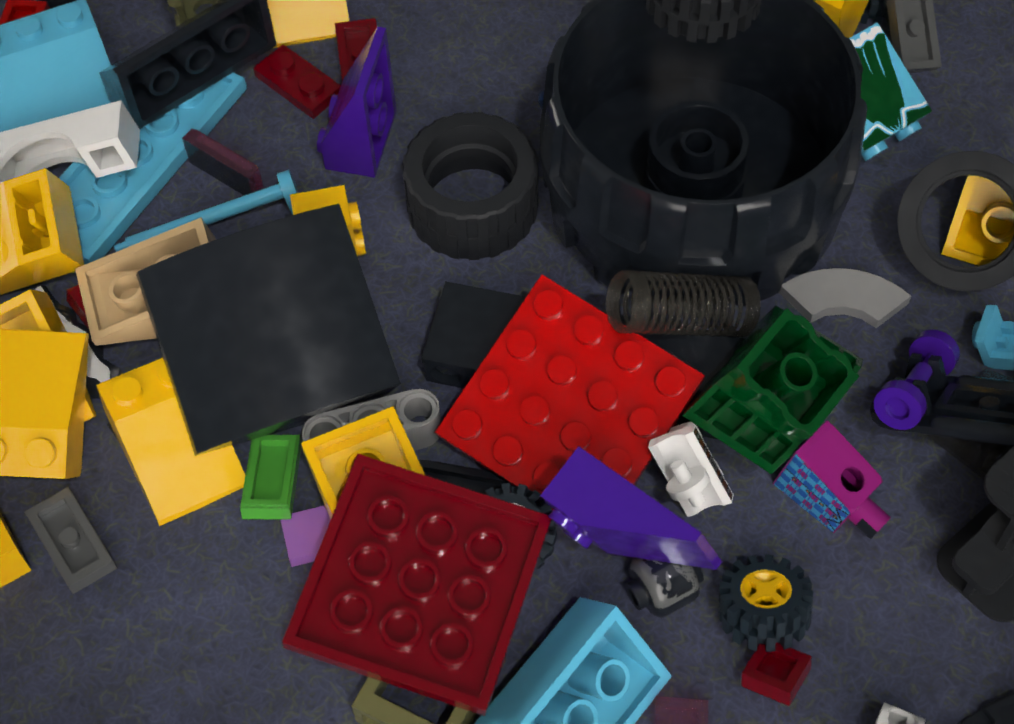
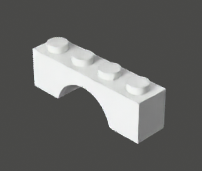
M120 100L0 132V184L4 181L64 162L82 163L90 168L96 178L137 168L140 129Z

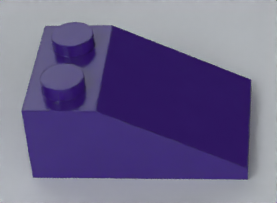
M377 26L344 77L339 94H333L331 97L327 128L322 127L317 138V151L323 155L326 170L374 178L376 176L397 112L387 31L384 27Z
M579 446L540 495L553 509L548 517L564 529L563 532L586 550L593 543L608 554L717 570L723 562L700 531Z

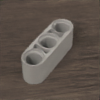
M412 389L312 416L305 422L302 429L303 442L394 406L414 451L427 448L439 439L434 433L441 423L439 401L428 390ZM417 416L428 417L423 422L410 421Z

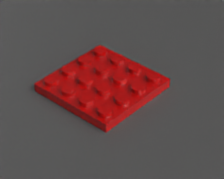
M542 274L434 433L511 485L517 487L518 484L526 485L529 490L533 492L536 490L540 494L543 493L578 446L635 485L653 458L648 448L650 439L667 434L704 381L705 375Z

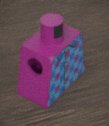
M828 420L794 453L772 483L833 533L849 519L871 539L891 519L883 509L869 498L883 482L881 476Z

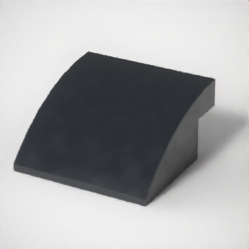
M340 204L306 211L236 232L167 258L138 271L136 274L195 456L304 425L312 416L389 393L401 384Z

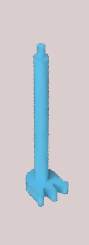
M289 169L277 173L279 183L128 236L124 242L114 245V249L116 252L201 217L206 225L282 198H285L293 215L290 194L299 193L295 180Z

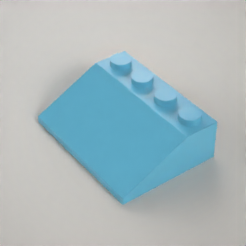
M86 0L70 2L0 25V132L111 103L99 72L110 67L111 64Z

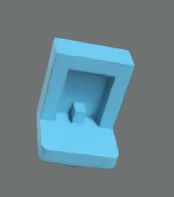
M986 305L981 321H977L973 327V346L975 349H978L984 366L1014 371V322L1003 321L997 305Z

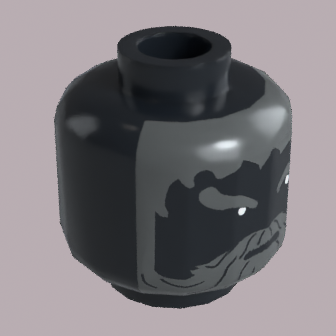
M634 558L629 565L631 581L625 583V589L631 602L639 611L646 607L654 616L663 618L697 599L700 593L699 584L704 581L701 567Z

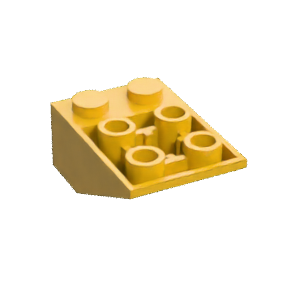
M46 168L2 182L0 184V295L75 272V268L83 266L84 260L70 187Z

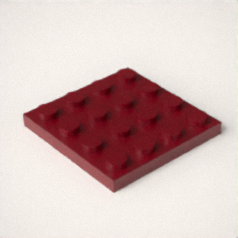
M357 453L282 640L283 648L485 716L550 528L551 519L547 514Z

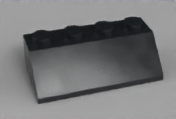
M219 0L201 13L187 19L179 26L150 41L147 45L120 61L113 63L110 67L99 72L109 101L112 103L121 100L138 128L141 129L274 48L277 44L267 0Z

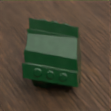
M775 305L757 323L755 330L739 344L738 348L734 351V355L705 385L703 391L686 407L683 416L772 474L794 453L804 440L812 437L859 377L857 372L862 367L863 359L815 330L806 318L794 315L788 308L783 310Z

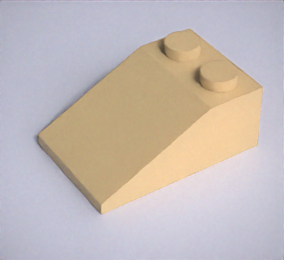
M202 217L75 268L91 339L96 346L156 339L136 274L138 271L167 258L216 240Z

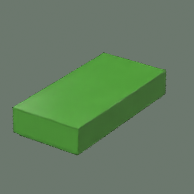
M266 435L251 440L240 505L242 519L292 518L301 453L300 435Z

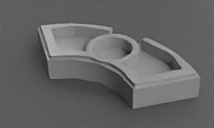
M847 268L820 269L801 274L782 284L779 294L810 323L824 316L844 314L860 318L875 328L907 306L911 299V295L905 290L880 276Z

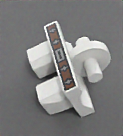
M689 421L672 427L667 434L650 439L648 448L668 482L666 490L674 501H679L687 517L696 515L710 506H725L732 503L734 495L718 463L714 460L696 424Z

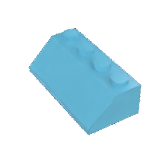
M580 597L489 705L486 715H481L474 724H635L672 675L616 605Z

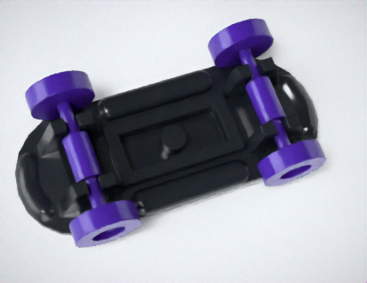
M925 330L917 335L909 348V362L905 378L896 377L881 387L871 404L870 414L873 422L878 426L892 431L914 432L1014 447V381L961 375L959 377L946 376L952 372L959 361L960 350L958 344L950 335L943 331Z

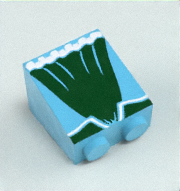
M878 22L849 38L856 48L863 66L861 98L867 104V118L861 155L865 162L886 150L888 146L885 140L895 135L900 142L920 130L922 127L918 121L932 112Z

